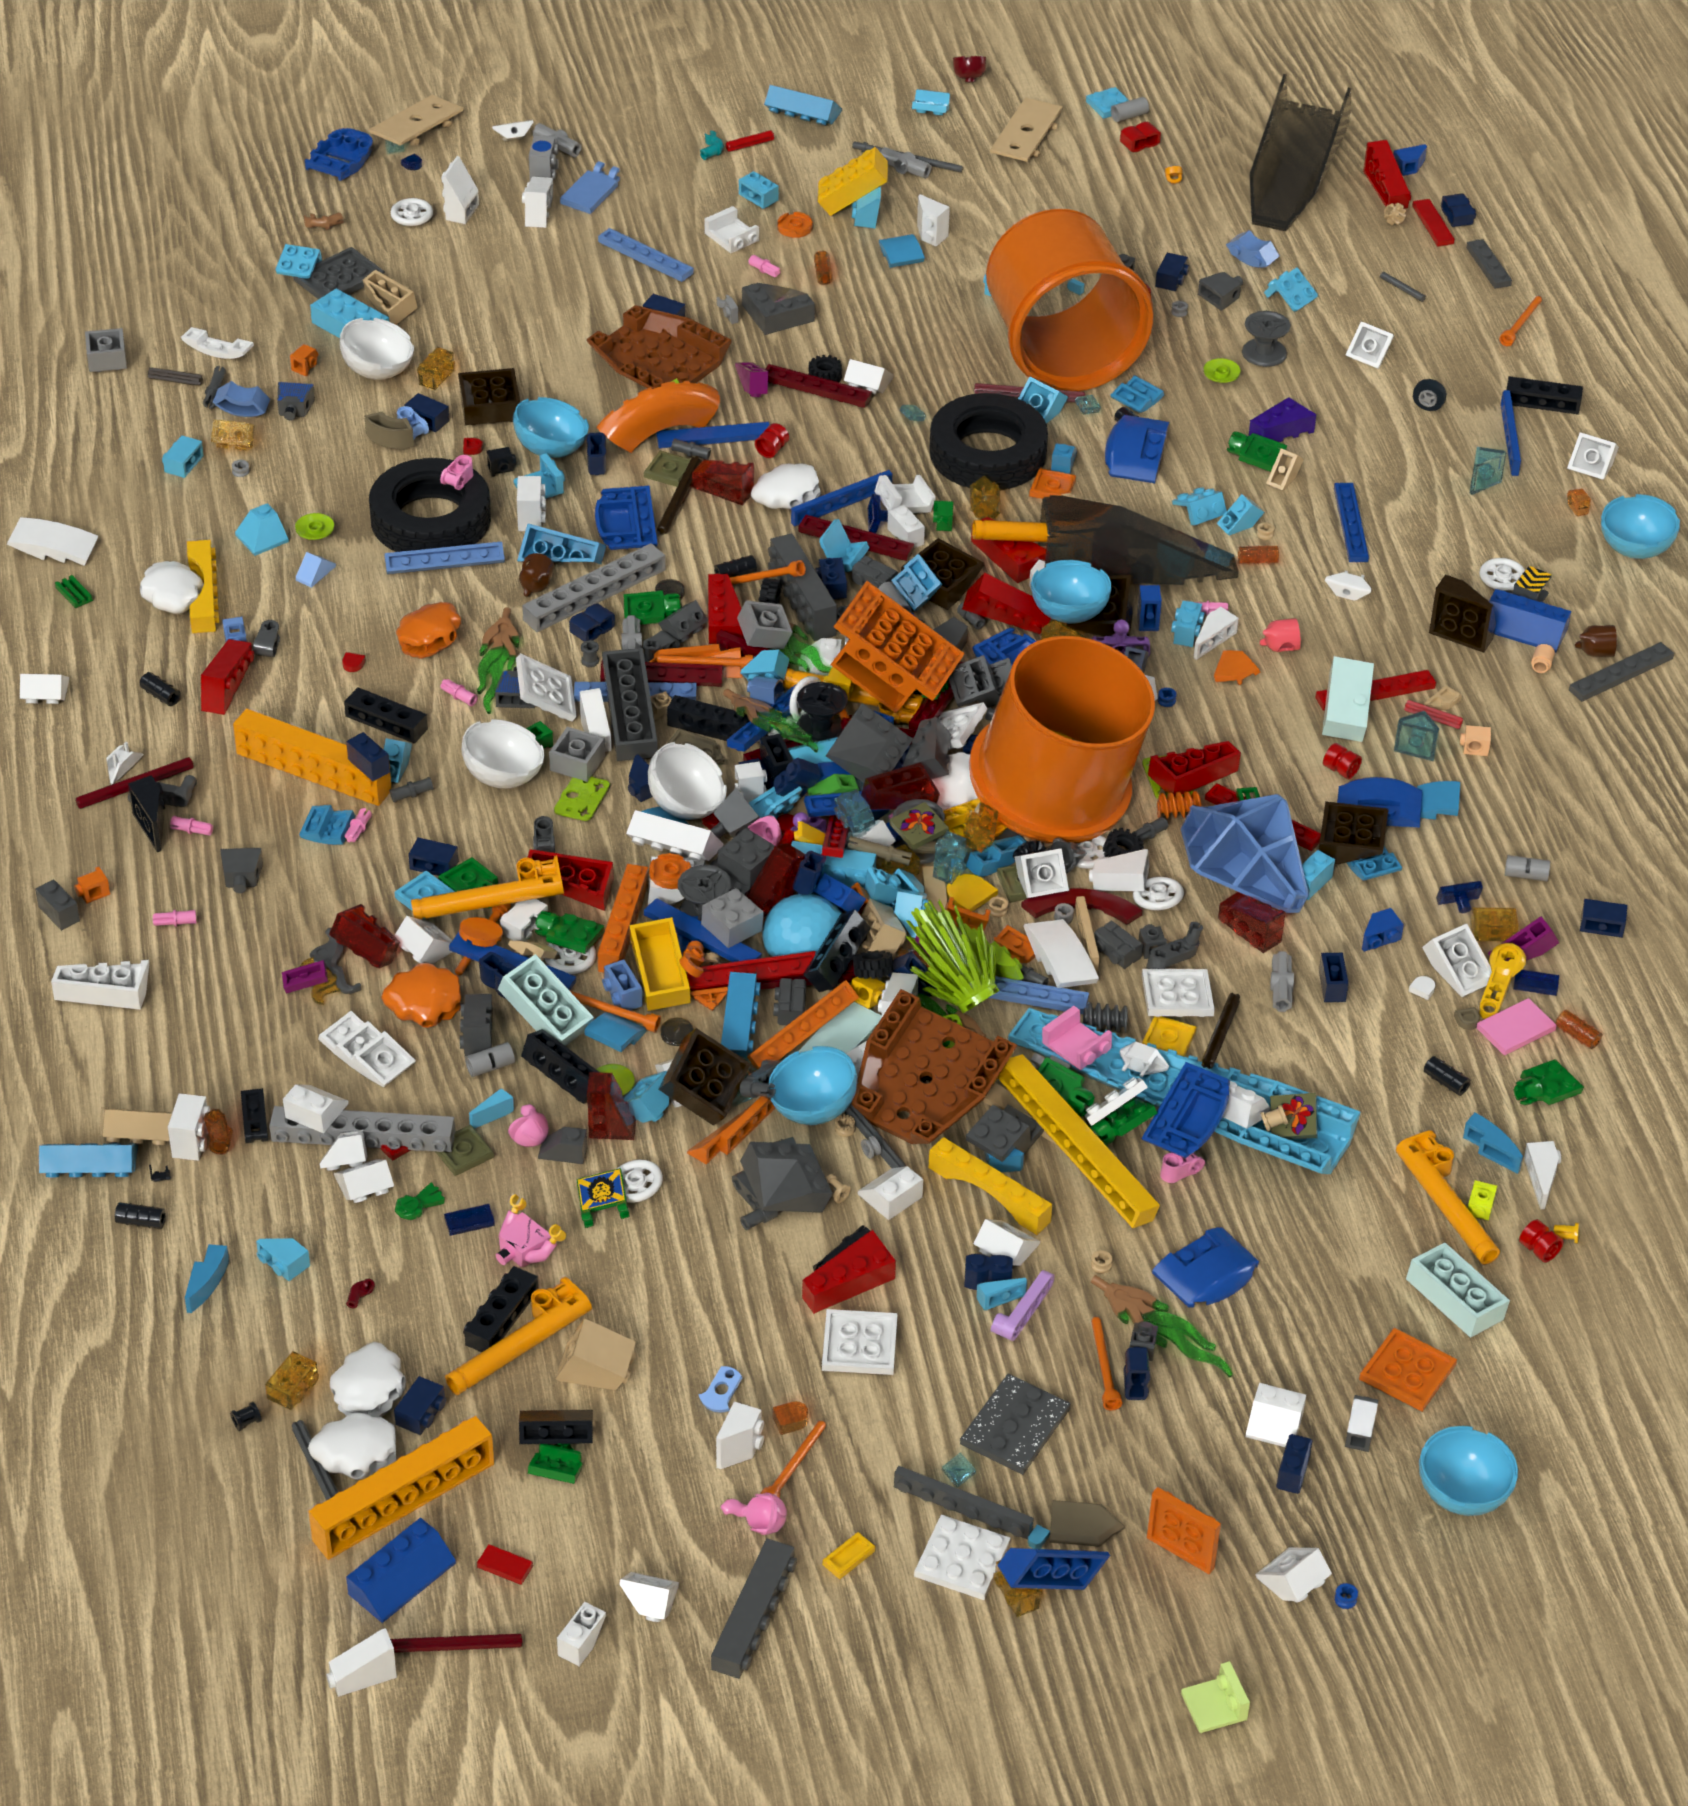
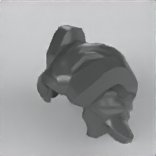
M1055 838L1053 844L1045 851L1062 848L1067 874L1077 866L1087 853L1081 851L1080 847L1073 842H1066L1061 838Z

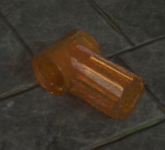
M212 1109L210 1112L205 1113L204 1116L210 1138L209 1149L215 1154H226L229 1151L233 1130L228 1126L225 1114L220 1109Z

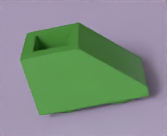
M833 774L816 783L813 787L808 788L807 791L809 796L856 792L859 791L854 775Z

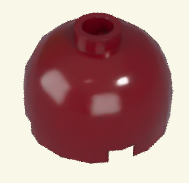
M984 56L953 58V70L956 76L965 79L966 83L975 82V79L980 78L985 73L987 61Z

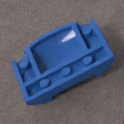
M1124 415L1113 426L1106 442L1105 463L1110 469L1108 471L1109 475L1155 483L1169 422Z
M650 486L603 489L601 491L603 496L600 500L597 499L595 522L598 533L610 550L642 548L650 543L658 547Z
M1010 627L974 645L972 650L976 657L984 655L989 664L1009 658L1013 665L1019 653L1037 641L1025 633L1023 636L1013 633L1015 629Z
M1368 777L1339 786L1337 803L1388 808L1386 826L1420 828L1422 790L1413 785L1392 778Z
M1185 1062L1157 1110L1158 1114L1153 1117L1141 1139L1180 1157L1187 1158L1190 1154L1201 1148L1218 1127L1228 1103L1230 1080Z
M1222 1227L1206 1230L1204 1236L1174 1254L1170 1252L1152 1269V1274L1186 1306L1191 1308L1194 1307V1302L1206 1301V1305H1210L1235 1294L1250 1281L1255 1267H1258L1259 1261Z

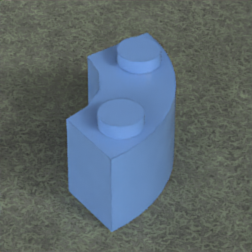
M1250 230L1238 234L1226 244L1233 256L1253 267H1266L1279 257L1271 241L1258 239Z
M230 381L218 388L213 403L232 415L255 417L266 412L270 398L258 386L244 388Z
M755 676L753 680L748 681L747 692H750V698L770 705L775 704L776 700L784 694V685L781 679Z

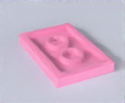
M1529 998L1477 1023V1029L1504 1056L1555 1031L1557 1026Z

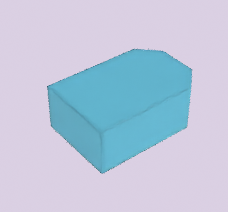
M1071 279L1067 283V288L1078 295L1084 293V283L1076 279Z
M1037 1524L1028 1536L1029 1547L1040 1549L1049 1538L1050 1530Z

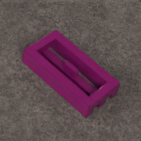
M324 960L282 972L283 988L286 994L328 982L326 976L327 968Z

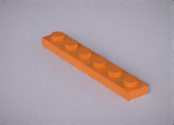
M845 980L749 1054L747 1058L756 1070L760 1069L763 1060H780L857 1000L859 996L847 980Z

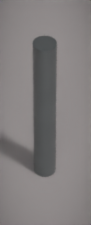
M1386 272L1380 274L1381 279L1421 302L1425 300L1426 296Z

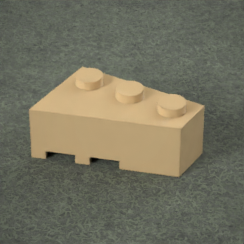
M374 270L363 279L366 296L380 313L389 317V322L397 325L417 309L414 292L379 271Z
M870 898L860 915L871 927L866 935L867 939L862 943V947L866 948V952H874L875 950L890 952L893 958L898 947L906 939V931L892 907Z
M101 1107L99 1135L106 1137L108 1142H120V1138H128L129 1143L143 1144V1140H152V1144L166 1145V1141H170L168 1125L172 1113Z

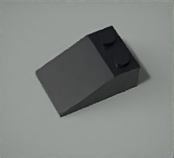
M151 775L128 783L132 814L156 852H160L165 804L161 798V794H163L160 782L156 783Z

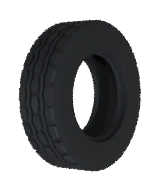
M995 393L962 396L945 404L934 415L930 427V458L939 473L958 485L986 491L1014 488L1033 479L1037 475L1038 470L1043 468L1047 456L1048 427L1043 416L1034 407L1015 397ZM976 433H996L1011 438L1016 444L1002 450L987 451L972 448L961 440L966 436Z
M422 458L397 464L381 474L370 489L369 508L372 531L383 545L395 552L476 544L485 535L491 522L490 493L486 481L473 469V477L461 490H456L454 486L449 484H442L440 477L443 470L454 461L450 459ZM424 498L446 499L458 505V508L449 514L431 518L412 516L401 510L405 505Z

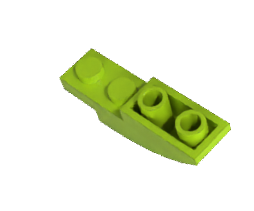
M965 923L964 926L969 938L973 942L976 937L979 938L976 928L971 929ZM986 940L988 959L989 947L995 944V975L1008 979L1022 980L1024 976L1020 969L1023 967L1016 957L1012 959L1010 952L1005 946L1000 947L996 941L990 944Z

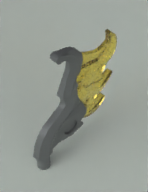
M328 928L325 931L329 941L311 951V958L304 960L300 965L301 967L324 960L327 968L326 976L328 982L314 985L311 990L312 1000L321 1005L325 1004L322 998L327 994L336 992L351 994L361 991L360 983L353 986L346 983L342 966L337 965L343 955L344 945L340 934H337L332 928Z

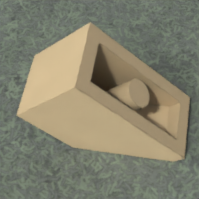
M1280 449L1266 484L1284 491L1296 478L1304 459L1297 454Z

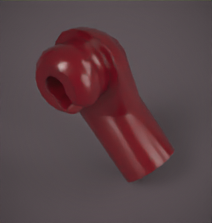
M367 1278L353 1284L346 1305L352 1309L357 1308L360 1298L373 1292L375 1282Z

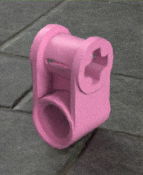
M468 455L456 457L443 470L440 482L444 485L454 486L456 490H461L473 477L472 458Z
M1167 1153L1162 1160L1160 1177L1165 1182L1175 1183L1185 1177L1198 1173L1204 1167L1205 1161L1195 1153L1190 1154L1187 1158Z

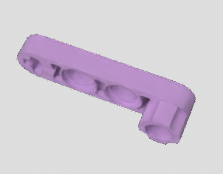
M1042 1270L1009 1317L1002 1313L996 1315L991 1326V1332L1014 1341L1050 1291L1055 1275Z

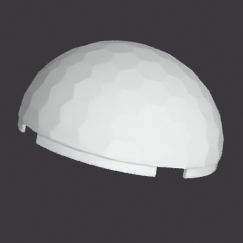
M363 318L352 320L344 326L340 334V351L346 364L359 375L374 380L388 379L404 371L413 357L414 345L410 341L411 337L402 328L378 318H374V320H363Z
M491 719V722L481 723L479 721L472 724L463 736L461 747L465 765L471 774L488 786L503 789L519 787L529 782L539 772L543 764L544 749L536 741V736L526 728L509 721Z
M671 742L656 751L650 761L648 769L650 792L656 803L672 816L687 820L707 817L713 814L725 800L727 787L724 785L721 777L723 773L719 766L707 753L696 746L688 743L681 745Z

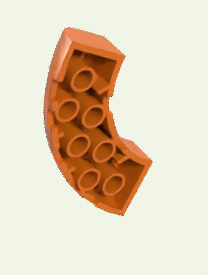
M684 381L683 383L666 382L661 384V387L655 389L647 388L637 393V397L625 400L623 402L624 405L615 412L612 410L598 424L597 429L604 433L605 437L614 444L632 453L641 442L660 430L678 425H690L698 428L705 427L718 410L720 395L716 388L700 382L698 384L690 383L689 381Z

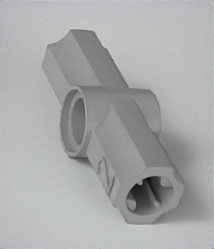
M541 123L535 125L533 136L555 137V144H558L559 150L574 158L579 155L582 150L581 144L568 138L564 130L555 131Z
M886 147L881 150V154L887 159L888 165L893 166L900 174L909 172L926 179L931 172V165L916 159L911 152L902 154Z
M633 615L623 619L622 650L642 648L640 619Z
M1279 951L1272 958L1270 990L1273 991V1008H1276L1278 1012H1286V1010L1292 1008L1294 972H1292L1291 956L1287 952Z

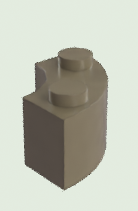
M383 411L364 415L366 435L374 443L398 450L414 447L413 429L407 418H391L385 415Z

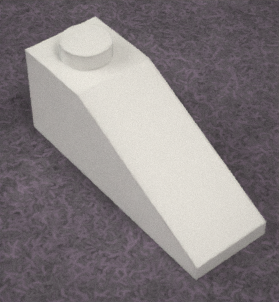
M1222 607L1210 612L1195 642L1194 659H1199L1237 633L1238 617Z
M1554 1141L1527 1143L1524 1160L1540 1209H1545L1558 1163H1561V1153L1559 1150H1556Z

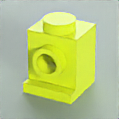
M1474 1181L1468 1209L1475 1218L1489 1221L1497 1190L1496 1185Z

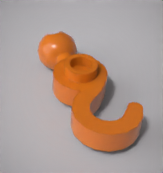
M697 940L691 941L687 945V949L682 953L683 956L679 960L681 966L694 977H699L704 972L699 966L705 961L703 957L704 947Z

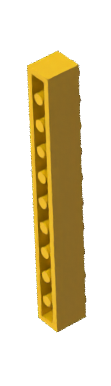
M1023 1054L1011 1057L998 1076L1000 1082L1132 1228L1153 1222L1160 1207L1159 1203Z

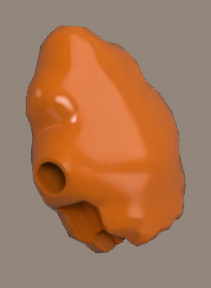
M450 602L427 604L403 616L400 620V626L396 630L399 644L402 646V652L411 657L422 659L435 655L440 650L447 648L456 639V631L461 625V617L457 613L455 606Z
M419 963L408 972H399L394 975L391 983L383 990L381 998L385 1006L393 1011L398 1019L414 1021L426 1028L434 1027L441 1020H451L455 1013L460 1011L461 991L459 976L453 974L447 968H437L430 963Z

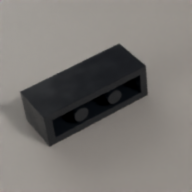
M593 1410L520 1411L519 1444L593 1443Z

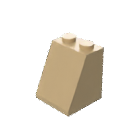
M584 1318L566 1343L555 1379L561 1382L617 1390L621 1383L625 1384L630 1376L631 1371L628 1370V1367L633 1363L636 1352L633 1351L636 1341Z

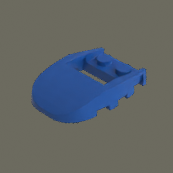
M343 128L333 131L328 135L327 140H320L317 143L318 147L316 150L313 149L310 153V160L305 159L306 170L314 169L338 177V180L341 181L358 172L365 164L372 152L373 139L369 134L355 129ZM329 156H333V157H336V158H339V159H342V160H345V161H341V160H338V159H335V158H332V157H329Z

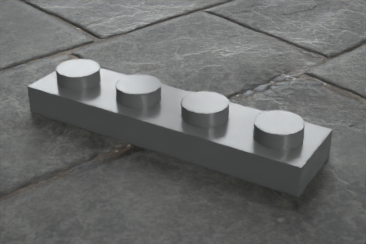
M1484 239L1467 242V250L1494 289L1511 286L1512 279Z

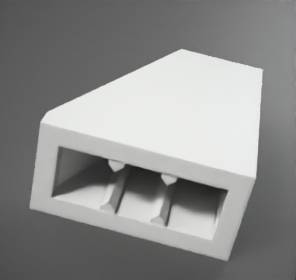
M600 688L580 691V715L584 732L605 738V752L611 751V734Z
M1148 849L1096 860L1093 869L1089 871V881L1093 882L1094 890L1145 891L1150 867Z
M386 1628L376 1632L329 1662L330 1673L326 1674L330 1689L335 1688L338 1697L397 1678L394 1648Z

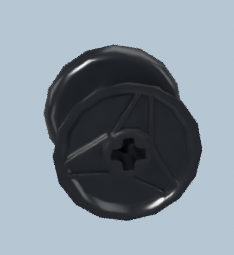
M816 682L804 686L798 692L797 702L806 714L799 718L795 729L798 736L804 741L813 743L840 735L842 732V720L837 714L847 706L848 701L847 694L841 687L832 683Z

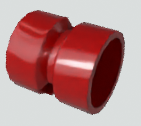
M778 423L770 424L755 440L756 450L765 458L774 457L789 441L788 431Z
M1338 743L1332 744L1323 758V766L1334 772H1339V775L1348 780L1355 776L1362 763L1361 756L1348 751L1347 748Z
M1538 1219L1530 1222L1519 1237V1242L1528 1250L1533 1251L1535 1256L1544 1263L1554 1259L1564 1243L1561 1237L1552 1231L1549 1232V1227Z

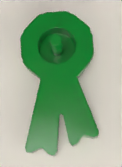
M429 1183L416 1197L405 1195L398 1198L395 1212L400 1218L414 1220L422 1215L423 1208L444 1204L445 1197L441 1196L442 1192L439 1191V1187Z

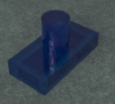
M872 494L867 507L868 531L872 533H877L881 521L888 522V511L881 509L880 495Z
M1481 881L1440 887L1436 896L1438 905L1456 902L1459 913H1467L1472 909L1469 900L1479 899L1483 886Z

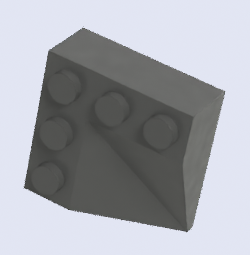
M763 283L742 287V306L764 335L815 321V303L807 293Z
M862 703L852 715L826 754V757L854 775V777L871 789L878 790L887 780L913 738Z
M750 1142L740 1160L762 1211L822 1213L833 1194L810 1144Z

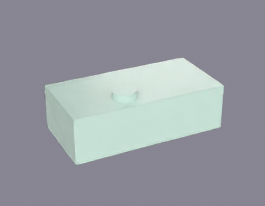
M1334 656L1329 673L1322 735L1359 742L1363 741L1368 721L1374 663Z
M536 954L503 976L498 987L502 995L536 1031L545 1030L564 1046L583 1034L585 1028L594 1018Z
M1445 1242L1411 1260L1406 1280L1470 1338L1504 1320L1510 1300Z

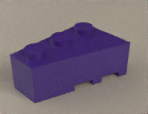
M1288 397L1250 420L1249 436L1254 433L1277 442H1282L1283 438L1289 436L1296 438L1299 437L1300 433L1307 431L1309 434L1314 433L1317 414Z

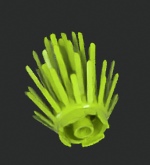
M940 899L938 904L942 909L941 912H938L933 903L928 900V903L924 904L925 910L919 911L918 908H915L914 912L911 911L918 927H914L908 920L906 922L919 937V943L931 958L911 936H906V938L930 966L928 967L929 971L924 973L916 966L911 967L912 969L910 970L936 988L934 989L929 986L922 990L958 1006L962 1014L1000 991L995 984V944L989 947L988 959L986 936L982 923L977 928L979 938L976 937L975 941L971 942L956 905L954 907L957 914L956 921L962 935L950 912L945 910Z

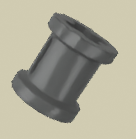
M588 640L581 644V651L583 652V657L581 658L582 665L595 667L599 664V657L597 656L599 645L597 642Z

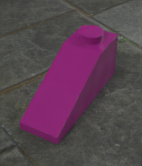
M753 362L735 363L745 392L750 394L751 397H761V394L768 393V371Z
M1541 916L1503 943H1513L1519 946L1524 951L1526 960L1543 955L1559 944V941Z

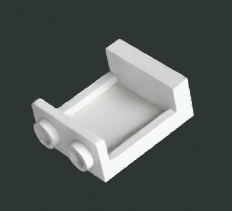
M734 206L705 218V234L729 253L759 241V226L754 225L749 228L737 218V209Z
M881 475L875 488V493L888 511L905 505L912 513L931 512L936 498L921 475H916L912 484H892L886 475Z

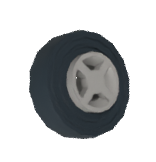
M1423 379L1417 383L1413 390V400L1423 410L1436 411L1446 401V390L1436 380Z

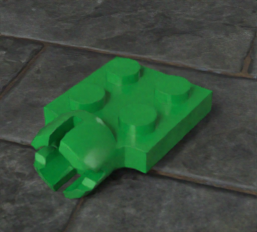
M1234 431L1229 438V448H1227L1229 453L1239 456V461L1271 472L1280 449L1287 450V445L1254 433L1247 436L1246 434Z
M663 590L624 594V619L627 616L633 615L640 619V625L659 623L682 607L679 598L680 594L664 595Z
M473 857L438 876L441 882L455 892L498 884V877Z
M541 911L535 923L537 928H540L538 930L535 929V933L546 937V942L586 954L604 933V925L567 913L559 916L549 911Z
M1046 1057L1038 1071L1079 1116H1084L1087 1113L1085 1106H1091L1095 1099L1091 1091L1082 1087L1085 1081L1084 1077Z
M1554 1059L1522 1071L1521 1080L1516 1082L1517 1085L1513 1091L1517 1101L1527 1098L1520 1101L1522 1105H1530L1538 1101H1544L1548 1105H1552L1581 1094L1584 1086Z
M1133 1097L1094 1125H1089V1128L1108 1146L1115 1140V1136L1125 1135L1158 1113L1154 1105Z

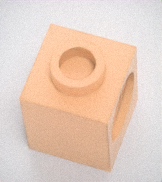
M1466 725L1465 733H1461L1460 736L1463 754L1488 756L1491 742V727Z

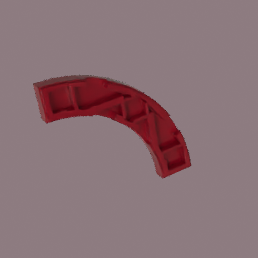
M1069 888V891L1031 897L1021 903V907L1035 919L1055 911V907L1061 903L1069 904L1075 909L1076 898L1080 896L1085 897L1088 910H1091V908L1102 910L1105 914L1120 920L1125 925L1141 917L1143 912L1139 907L1121 897L1098 890Z

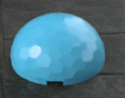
M538 397V400L529 401V399L521 401L513 415L514 430L522 445L538 456L547 453L550 458L565 457L578 450L587 438L589 424L587 419L584 420L579 415L580 411L563 401L547 397Z
M1636 494V497L1624 498V496H1621L1609 502L1601 516V529L1605 540L1616 552L1634 559H1647L1663 553L1674 543L1680 529V519L1676 515V510L1667 502L1653 496Z
M1059 560L1046 564L1045 568L1034 573L1031 590L1037 607L1046 616L1058 622L1075 624L1090 620L1103 610L1110 598L1111 581L1102 569L1099 571L1091 567V563L1079 560Z
M796 894L779 901L766 916L762 931L764 947L769 956L771 955L772 957L811 951L817 953L840 914L843 913L835 904L815 894Z
M814 1046L812 1047L813 1050L801 1053L797 1051L783 1059L775 1067L768 1084L772 1083L775 1085L774 1088H769L776 1089L774 1097L770 1099L778 1112L798 1124L819 1125L837 1118L849 1107L857 1089V1073L851 1058L837 1048Z
M1454 1426L1438 1431L1427 1440L1422 1448L1419 1459V1474L1423 1486L1430 1497L1440 1507L1459 1515L1476 1516L1494 1511L1505 1503L1514 1491L1517 1481V1462L1509 1447L1490 1432L1485 1434L1473 1430V1427Z

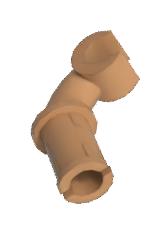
M340 212L330 216L324 215L322 218H316V215L310 213V217L304 215V226L309 228L320 227L328 230L330 227L342 224L344 221L341 220L343 216Z

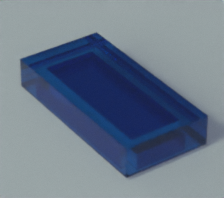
M1521 970L1514 977L1513 989L1557 996L1559 975Z
M489 1204L444 1214V1220L450 1236L495 1226V1220Z

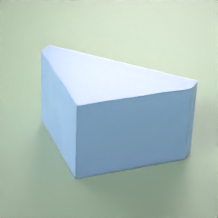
M306 552L295 577L296 581L312 588L333 570L336 564Z

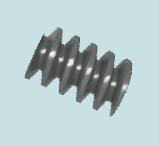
M1088 1002L1086 1008H1084L1083 1024L1089 1023L1093 1027L1097 1024L1099 1031L1103 1030L1104 1025H1106L1109 1031L1115 1026L1117 1033L1124 1027L1126 1033L1127 1006L1124 1005L1122 1010L1119 1011L1118 1005H1114L1113 1010H1110L1109 1004H1106L1102 1010L1100 1003H1097L1095 1009H1093L1092 1003Z

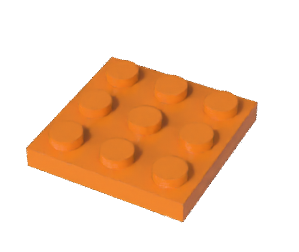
M1393 1328L1360 1373L1359 1380L1423 1412L1456 1366L1457 1359Z
M1157 1487L1153 1491L1151 1498L1147 1539L1210 1574L1215 1568L1221 1523L1212 1516H1207L1200 1512L1193 1505L1176 1498L1172 1493Z

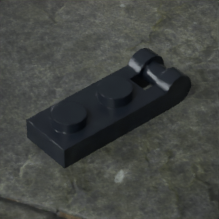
M263 1088L241 1091L245 1143H252L254 1140L268 1141ZM258 1128H260V1131H252V1132H251V1129H258Z

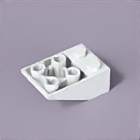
M456 156L454 161L449 164L446 172L442 174L441 180L444 184L442 196L445 200L443 211L445 212L446 220L466 224L479 206V193L459 156Z

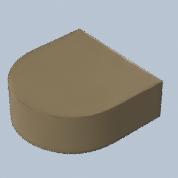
M1476 1007L1456 1010L1454 1012L1456 1022L1461 1028L1466 1030L1477 1028L1480 1016Z

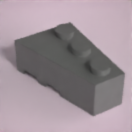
M937 717L925 719L919 723L902 766L916 783L949 775L947 763L950 762V758L947 756V753L950 750L951 733Z
M465 994V1003H461V1017L463 1019H460V1031L463 1035L460 1036V1049H464L465 1056L492 1047L493 1003L492 994Z

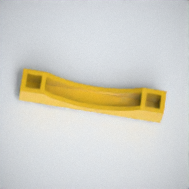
M211 540L187 541L189 568L200 576L204 584L199 596L189 605L192 633L216 632V623H219V612L215 611L219 610L218 598H215L218 597L217 573H213L217 572L216 560H213L216 559L215 547L211 548Z
M943 1137L929 1150V1169L945 1179L963 1180L983 1189L998 1200L1019 1225L1035 1235H1038L1051 1222L1052 1203Z

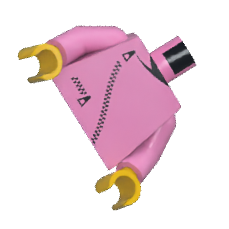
M514 1194L510 1197V1204L513 1206L512 1210H508L499 1233L501 1251L496 1254V1258L502 1265L513 1260L520 1267H525L531 1263L543 1262L554 1251V1248L557 1246L556 1242L565 1240L566 1233L557 1224L552 1225L549 1232H547L523 1212L518 1214V1211L523 1210L527 1203L522 1198L520 1203L516 1205L519 1196Z

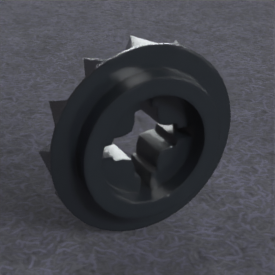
M1027 841L1014 851L1013 859L1015 861V856L1043 852L1046 847L1042 841Z

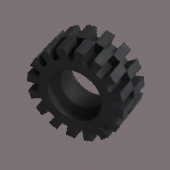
M822 355L821 358L816 356V359L812 358L809 362L808 374L839 383L842 379V363L836 357L832 358L831 355H828V357Z
M764 578L759 592V602L780 604V595L782 593L781 580Z
M1116 828L1113 829V832L1110 831L1103 847L1104 856L1113 857L1143 850L1144 843L1140 841V836L1136 837V832L1130 833V829L1124 831L1123 828H1119L1118 831ZM1118 845L1124 846L1129 850H1124L1120 848Z
M875 950L874 952L867 951V953L861 952L853 956L854 975L858 978L864 977V979L889 976L893 972L892 953Z

